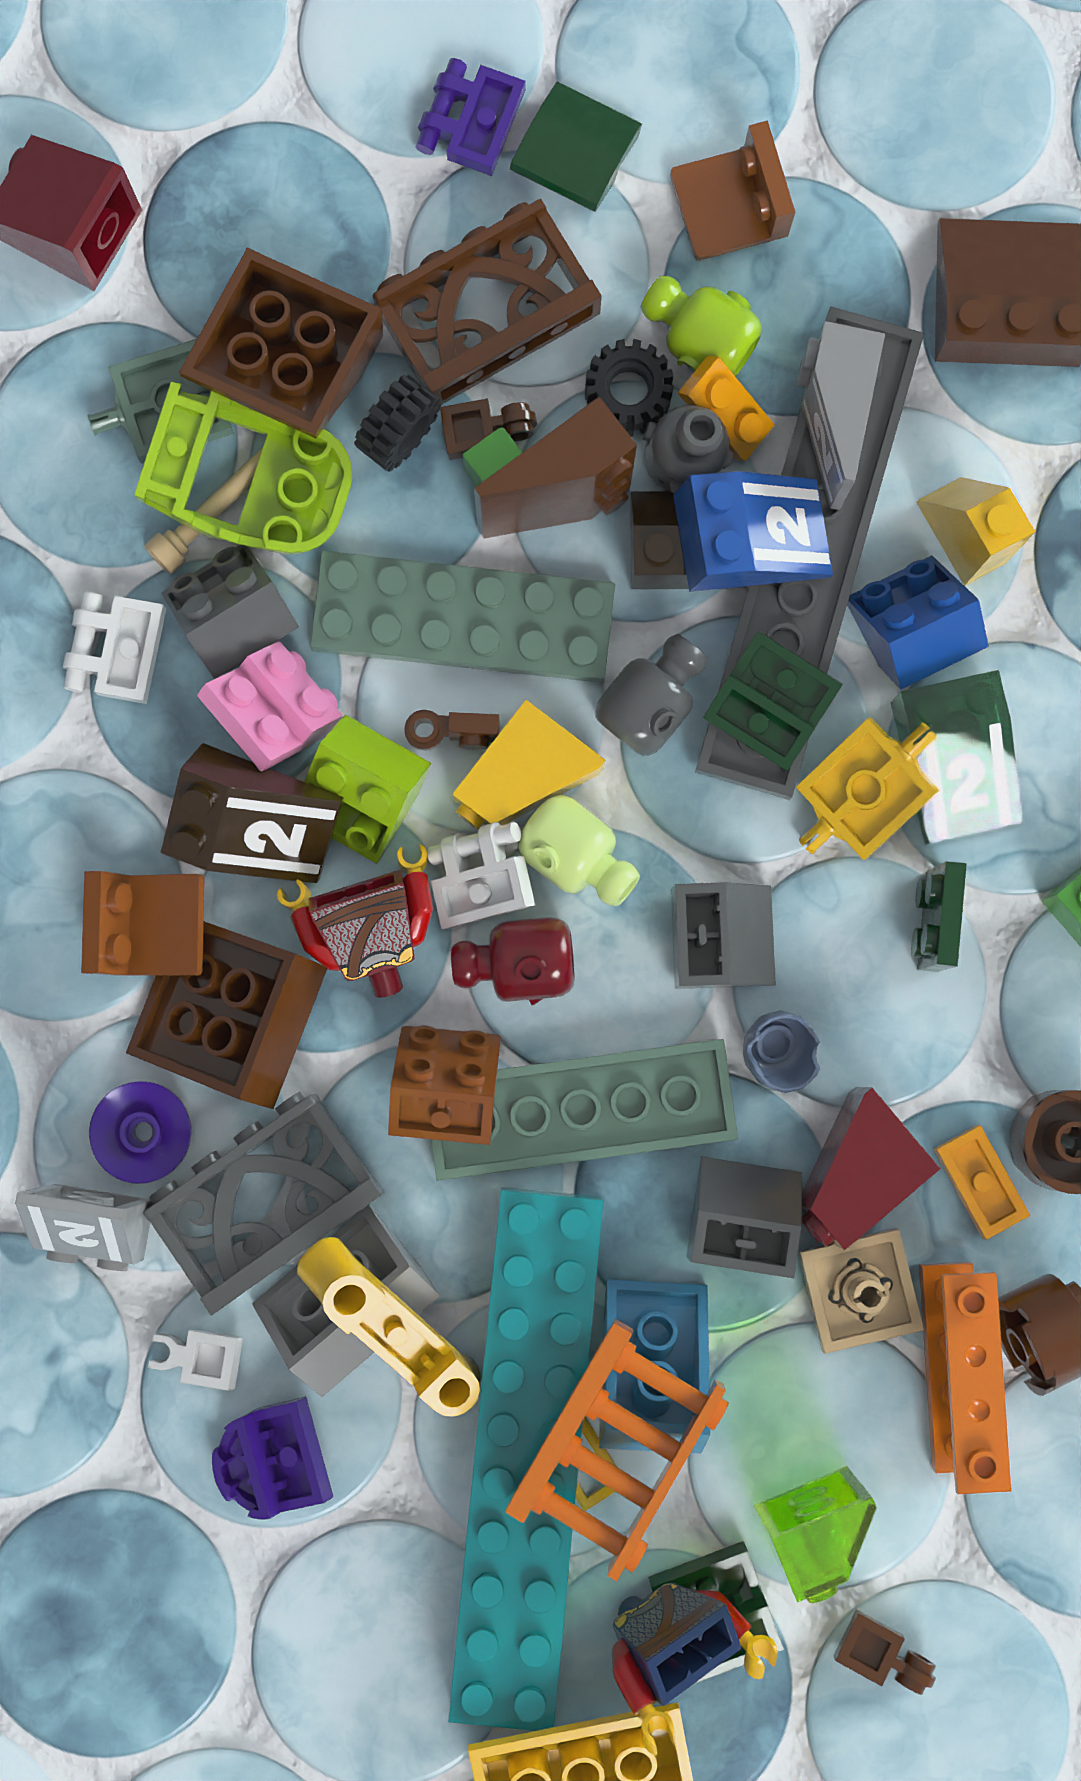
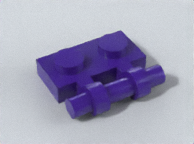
M450 58L445 72L439 73L433 87L436 95L429 111L423 112L418 125L421 133L415 147L423 154L433 155L438 141L445 139L450 141L446 151L448 161L492 176L526 91V81L480 64L473 82L463 78L467 65L460 59ZM462 101L465 102L459 120L449 118L448 115L453 102Z

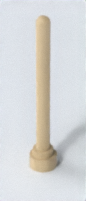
M263 447L197 508L195 512L217 518L251 486ZM181 524L173 532L169 529L163 535L157 532L143 547L167 573L172 575L186 562L183 556L189 552L187 546L200 533Z

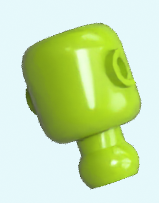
M659 276L647 291L640 306L642 313L647 319L653 322H663L670 327L666 336L667 347L670 353L678 359L677 365L682 366L685 364L694 371L707 356H717L736 376L750 358L762 335L761 322L750 311V303L742 295L734 291H728L725 294L715 287L705 286L697 289L691 296H688L681 290L680 284L673 277Z

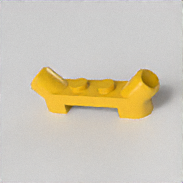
M325 1237L305 1252L298 1262L297 1274L320 1300L324 1312L330 1320L346 1334L352 1332L412 1384L418 1396L439 1414L454 1417L464 1414L473 1407L480 1393L481 1374L479 1366L471 1357L460 1353L364 1267L339 1238Z

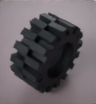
M625 339L616 341L614 349H611L608 344L601 348L600 357L598 358L595 355L591 360L590 369L586 373L585 400H587L588 405L600 397L630 437H633L634 431L640 430L641 435H643L649 421L657 424L664 413L667 414L674 385H672L674 376L672 369H667L668 360L665 355L656 356L657 348L649 344L647 350L641 348L642 340L633 339L632 346H625ZM624 372H633L640 375L648 387V393L645 398L633 405H625L618 402L610 391V384L617 375Z
M408 374L407 376H401L398 382L395 380L390 384L388 392L384 390L379 396V402L376 405L373 404L369 409V416L363 418L360 424L362 428L357 431L354 445L388 472L392 471L393 468L399 467L403 459L407 460L411 456V451L414 447L417 449L421 444V438L428 434L431 429L429 427L430 424L436 421L438 417L436 413L441 409V399Z

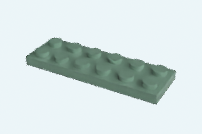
M322 551L310 647L312 651L604 683L615 583Z
M724 1039L497 1069L490 1145L431 1139L436 1181L738 1140Z

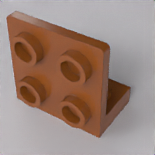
M768 120L749 125L745 144L739 150L679 165L671 169L670 178L696 260L700 261L788 237L795 216V208Z
M84 871L81 973L112 976L200 975L203 964L204 876L201 874L125 875L105 871Z
M426 1025L417 1027L403 1026L400 1032L390 1086L388 1135L490 1145L501 1041L500 1035L487 1034L478 1030L456 1031L435 1029Z

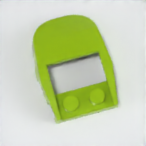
M171 382L134 496L138 501L204 536L265 551L295 555L319 547L335 532L341 520L351 488L352 465L342 443L325 429L315 439L211 391L209 397L182 392L181 383ZM215 417L267 436L238 526L186 509Z

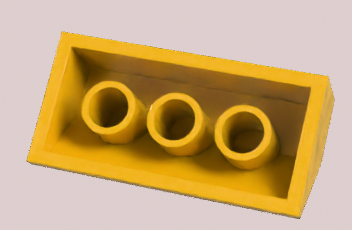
M678 1702L654 1707L656 1711L667 1713L672 1718L675 1728L674 1745L670 1740L669 1734L662 1729L654 1730L650 1734L657 1746V1755L649 1753L645 1748L642 1736L643 1720L640 1714L633 1715L632 1712L468 1744L474 1781H693Z

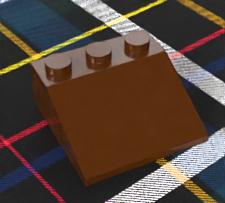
M939 218L937 224L935 362L1080 367L1081 224Z
M247 247L179 371L180 377L316 439L363 376L383 338L382 309Z
M600 397L596 398L474 488L478 531L484 539L591 520L602 511L605 515L613 513L628 500L629 496L626 493L630 491L637 444Z
M204 921L202 973L192 976H155L126 1054L236 1099L274 1110L327 968L295 953Z

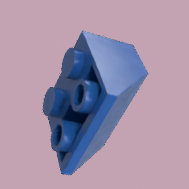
M932 555L923 560L914 561L906 568L880 581L871 582L864 586L863 589L849 596L847 606L878 666L900 690L989 647L979 599Z

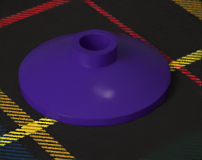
M145 1081L123 1084L106 1094L95 1108L89 1127L90 1146L100 1166L111 1176L124 1182L135 1184L157 1181L173 1172L186 1156L192 1135L189 1114L179 1097L162 1085ZM142 1122L148 1123L152 1128V1136L146 1142L139 1140L136 1136V1128Z

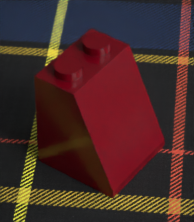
M31 134L25 146L17 149L9 163V172L0 185V241L95 291L143 210L122 166Z
M855 1087L848 1093L802 1191V1210L805 1212L802 1216V1225L818 1243L821 1241L825 1247L832 1243L846 1250L941 1169L872 1087Z

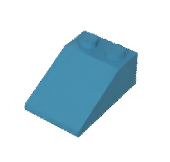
M607 1279L603 1338L614 1319L619 1320L633 1329L629 1342L637 1346L635 1349L636 1353L702 1393L707 1394L710 1388L708 1285ZM612 1369L602 1386L604 1390L610 1393L608 1396L610 1400L677 1441H680L695 1415L694 1412L625 1370L619 1374ZM599 1418V1449L652 1451ZM705 1426L691 1453H702L710 1437V1429Z

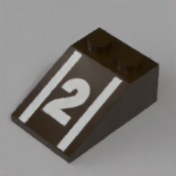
M202 743L180 769L160 853L211 872L291 881L298 879L302 882L318 883L344 797L270 768L261 772L249 760Z

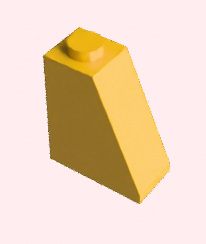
M960 477L920 498L916 502L964 586L1005 565L1036 532L1010 487Z
M525 700L453 792V799L459 805L455 812L477 830L483 824L487 825L494 822L500 825L507 824L536 809L548 798L562 795L598 776L603 770L606 760L529 701Z

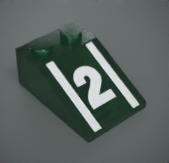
M999 670L904 690L890 702L901 743L922 722L930 729L916 743L930 731H933L937 736L936 740L932 741L915 757L923 773L940 790L938 794L917 812L925 845L1023 823L1011 717Z

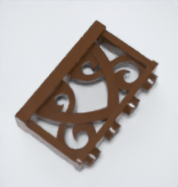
M538 199L531 204L527 202L517 204L504 215L503 220L489 228L485 226L477 227L466 234L459 245L446 252L438 250L429 254L421 261L418 268L404 276L396 274L387 278L372 295L374 305L382 309L384 325L419 383L441 399V405L600 315L602 300L601 293L593 280H589L549 215L542 199ZM528 236H535L541 239L547 249L544 261L535 271L528 268L533 258L532 246H530V249L525 254H517L512 248L514 244ZM499 253L500 259L492 258ZM556 262L574 289L567 294L545 277ZM470 278L495 279L517 285L507 304V328L497 332L492 326L480 320L461 319L454 321L459 299ZM445 284L443 292L441 294V292L437 288ZM528 292H531L533 295L526 300V304H534L538 310L528 316L520 314L517 308L523 297ZM419 298L425 299L428 302V308L423 312H414V315L425 322L437 320V327L425 330L409 327L401 317L403 307ZM475 332L480 335L482 340L481 343L469 349L464 345L467 335L454 339V334ZM437 340L441 366L431 371L415 343Z

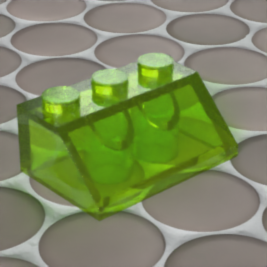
M848 1466L754 1505L776 1562L797 1603L805 1599L809 1603L826 1600L838 1592V1585L849 1580L877 1509L873 1497Z

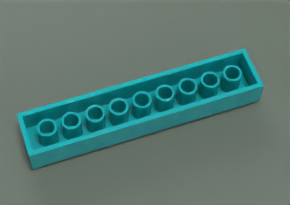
M501 1187L449 1723L529 1731L554 1727L573 1529L544 1511L538 1515L531 1510L524 1523H521L505 1513V1510L588 1366L604 1201L599 1196ZM583 1421L575 1433L580 1438L582 1436ZM558 1463L548 1482L556 1486L555 1493L575 1504L578 1468L571 1464L566 1468Z

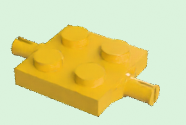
M872 717L867 718L796 786L801 794L812 804L819 819L810 830L798 839L802 846L808 844L818 834V837L805 848L809 853L814 854L820 846L834 835L847 842L863 860L872 855L940 792L938 787L923 773L918 760L915 758L932 741L937 739L936 734L930 731L916 743L930 729L922 722L901 743L891 738Z

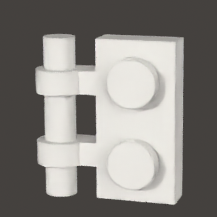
M83 592L80 609L74 610L72 626L76 627L71 652L65 653L62 668L67 670L63 688L82 693L86 675L93 674L97 675L94 690L97 695L147 704L166 608L163 604L114 596L111 614L109 615L100 613L102 595ZM96 632H106L101 658L91 656Z
M495 822L481 826L478 833L463 836L459 833L444 837L441 844L428 848L427 856L430 863L434 866L444 863L447 875L446 877L431 881L441 929L455 928L535 906L524 856L507 859L505 854L508 844L518 842L521 839V830L516 822L504 825ZM481 852L484 866L469 870L467 861L470 855Z

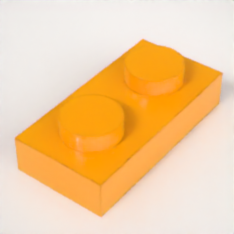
M707 356L678 391V395L687 405L702 406L718 415L726 426L730 440L729 450L733 451L732 458L734 460L746 462L775 425L717 356Z
M975 1125L933 1148L982 1239L987 1240L1031 1216L981 1125Z

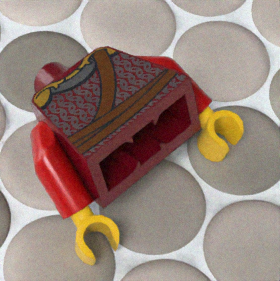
M419 844L421 859L414 864L407 863L403 859V850L400 847L397 851L400 870L314 897H312L310 889L297 879L296 883L300 887L301 893L299 898L293 902L288 901L287 894L282 888H279L277 891L279 902L293 912L290 919L303 950L329 971H341L347 981H354L368 976L374 995L377 998L394 995L403 989L397 967L415 960L413 948L420 945L426 936L433 904L428 875L423 872L427 866V851L422 844ZM401 871L407 874L404 878L402 876Z

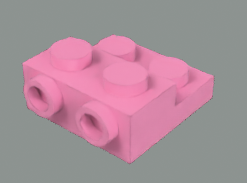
M280 641L248 655L239 668L205 683L197 694L198 698L261 772L324 739L343 716L338 710V702L335 695L328 689H320L307 674L306 663L303 657L295 651H288Z

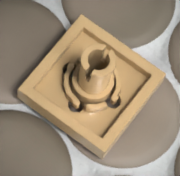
M894 1228L861 1236L846 1250L830 1243L827 1247L821 1245L798 1251L821 1350L824 1354L924 1331L899 1229ZM857 1258L860 1261V1268L855 1270L859 1267V1263L855 1261L847 1266L849 1259ZM888 1277L891 1281V1286L888 1281H884L882 1285L880 1278ZM832 1289L834 1291L832 1294L833 1300L838 1301L840 1299L839 1302H830L828 1294ZM864 1312L863 1318L868 1322H862L859 1318V1313Z

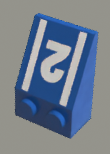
M742 471L690 475L673 494L689 592L824 579L833 576L817 479Z

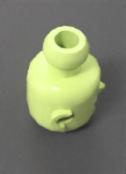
M555 795L548 798L532 814L521 831V839L518 841L520 856H524L526 863L567 893L576 894L590 884L596 889L597 895L602 902L611 906H618L629 896L640 879L639 872L633 864L627 861H618L612 856L616 844L613 830L571 797Z

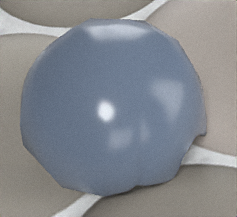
M780 1010L760 1016L750 1027L744 1037L743 1058L745 1065L759 1083L768 1088L788 1093L804 1089L818 1075L820 1066L818 1065L816 1054L820 1041L813 1029L809 1027L808 1023L801 1016Z

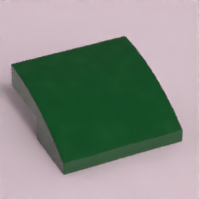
M556 82L525 133L511 161L509 170L596 212L615 183L620 165L637 141L642 123L562 83Z
M757 631L703 718L788 771L843 683L765 634Z
M744 1541L648 1577L652 1591H655L663 1584L672 1582L690 1590H711L722 1593L752 1625L749 1631L753 1636L766 1635L776 1643L777 1652L784 1650ZM741 1646L742 1649L696 1683L744 1665L745 1649Z

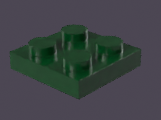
M945 861L928 870L925 879L919 878L915 903L916 908L923 909L921 928L914 929L911 942L912 958H918L917 970L939 972L958 967L967 863Z

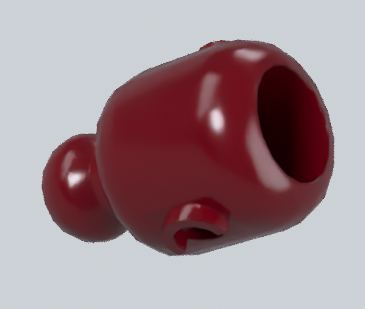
M551 917L501 922L494 927L490 933L489 945H477L472 941H460L451 947V968L454 985L466 989L475 987L481 981H492L495 994L501 1001L529 1000L531 1005H535L545 998L564 996L573 988L575 980L573 947L569 925L561 919Z

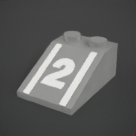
M825 321L819 338L809 337L805 356L803 355L796 385L805 387L801 406L829 507L840 510L856 480L885 333Z
M59 1184L17 1192L15 1204L31 1247L46 1250V1259L64 1263H77L78 1256L98 1259L96 1267L113 1271H127L128 1264L134 1265L144 1260L150 1221L146 1219L143 1212L153 1206L150 1199Z

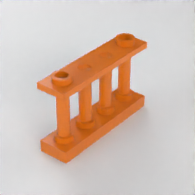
M973 1263L919 1264L932 1470L935 1473H954L955 1492L957 1494L1011 1492L997 1273H974Z
M614 1319L510 1499L505 1513L524 1523L531 1510L538 1515L542 1511L546 1512L612 1553L614 1556L608 1565L607 1576L617 1582L624 1568L633 1573L648 1546V1543L641 1540L705 1426L714 1431L722 1419L729 1402L722 1398L726 1389L724 1384L715 1379L707 1394H704L636 1353L635 1349L637 1346L629 1342L633 1329ZM612 1369L619 1374L625 1370L695 1413L680 1441H677L608 1398L610 1393L604 1390L602 1386ZM585 1416L593 1421L596 1417L600 1418L668 1460L653 1488H650L581 1445L583 1439L576 1436L575 1433ZM558 1463L566 1468L569 1464L575 1466L641 1507L626 1535L621 1534L554 1492L556 1486L549 1483L548 1480Z

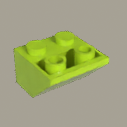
M345 714L320 742L305 782L344 797L332 839L378 864L415 802L432 763Z

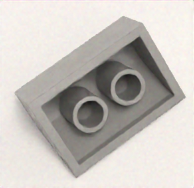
M369 1205L331 1236L339 1238L364 1267L418 1315L440 1297L421 1266ZM297 1265L253 1302L252 1305L288 1369L318 1395L323 1397L369 1358L374 1351L352 1332L346 1334L330 1320L324 1312L320 1300L298 1276Z

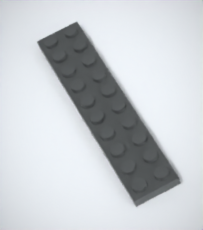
M830 306L825 320L827 322L885 333L856 480L840 510L829 507L802 406L799 410L781 476L817 479L833 576L824 579L748 586L718 692L732 673L757 631H760L820 670L828 673L923 340V332ZM709 722L695 773L790 800L794 793L808 741L789 770L786 771Z

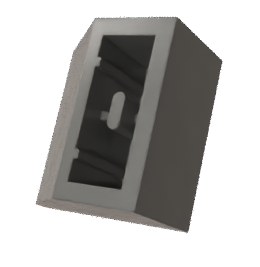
M238 545L223 549L215 555L212 562L194 573H186L179 576L172 582L170 588L161 592L187 639L214 679L241 664L248 655L270 646L299 628L274 584L247 546Z
M720 882L675 884L672 887L671 907L675 989L776 985L771 885Z
M701 1156L686 1255L689 1261L794 1279L802 1227V1172Z

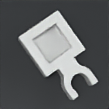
M189 1330L187 1342L184 1344L180 1338L174 1335L153 1334L152 1341L165 1343L169 1347L170 1355L166 1361L149 1360L148 1368L167 1370L180 1366L182 1367L180 1383L228 1391L235 1389L243 1337Z

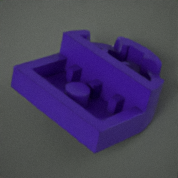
M306 1396L257 1408L224 1427L226 1431L222 1436L220 1445L212 1453L214 1479L223 1498L226 1501L235 1500L240 1506L249 1511L248 1517L258 1520L271 1519L281 1512L323 1504L334 1497Z

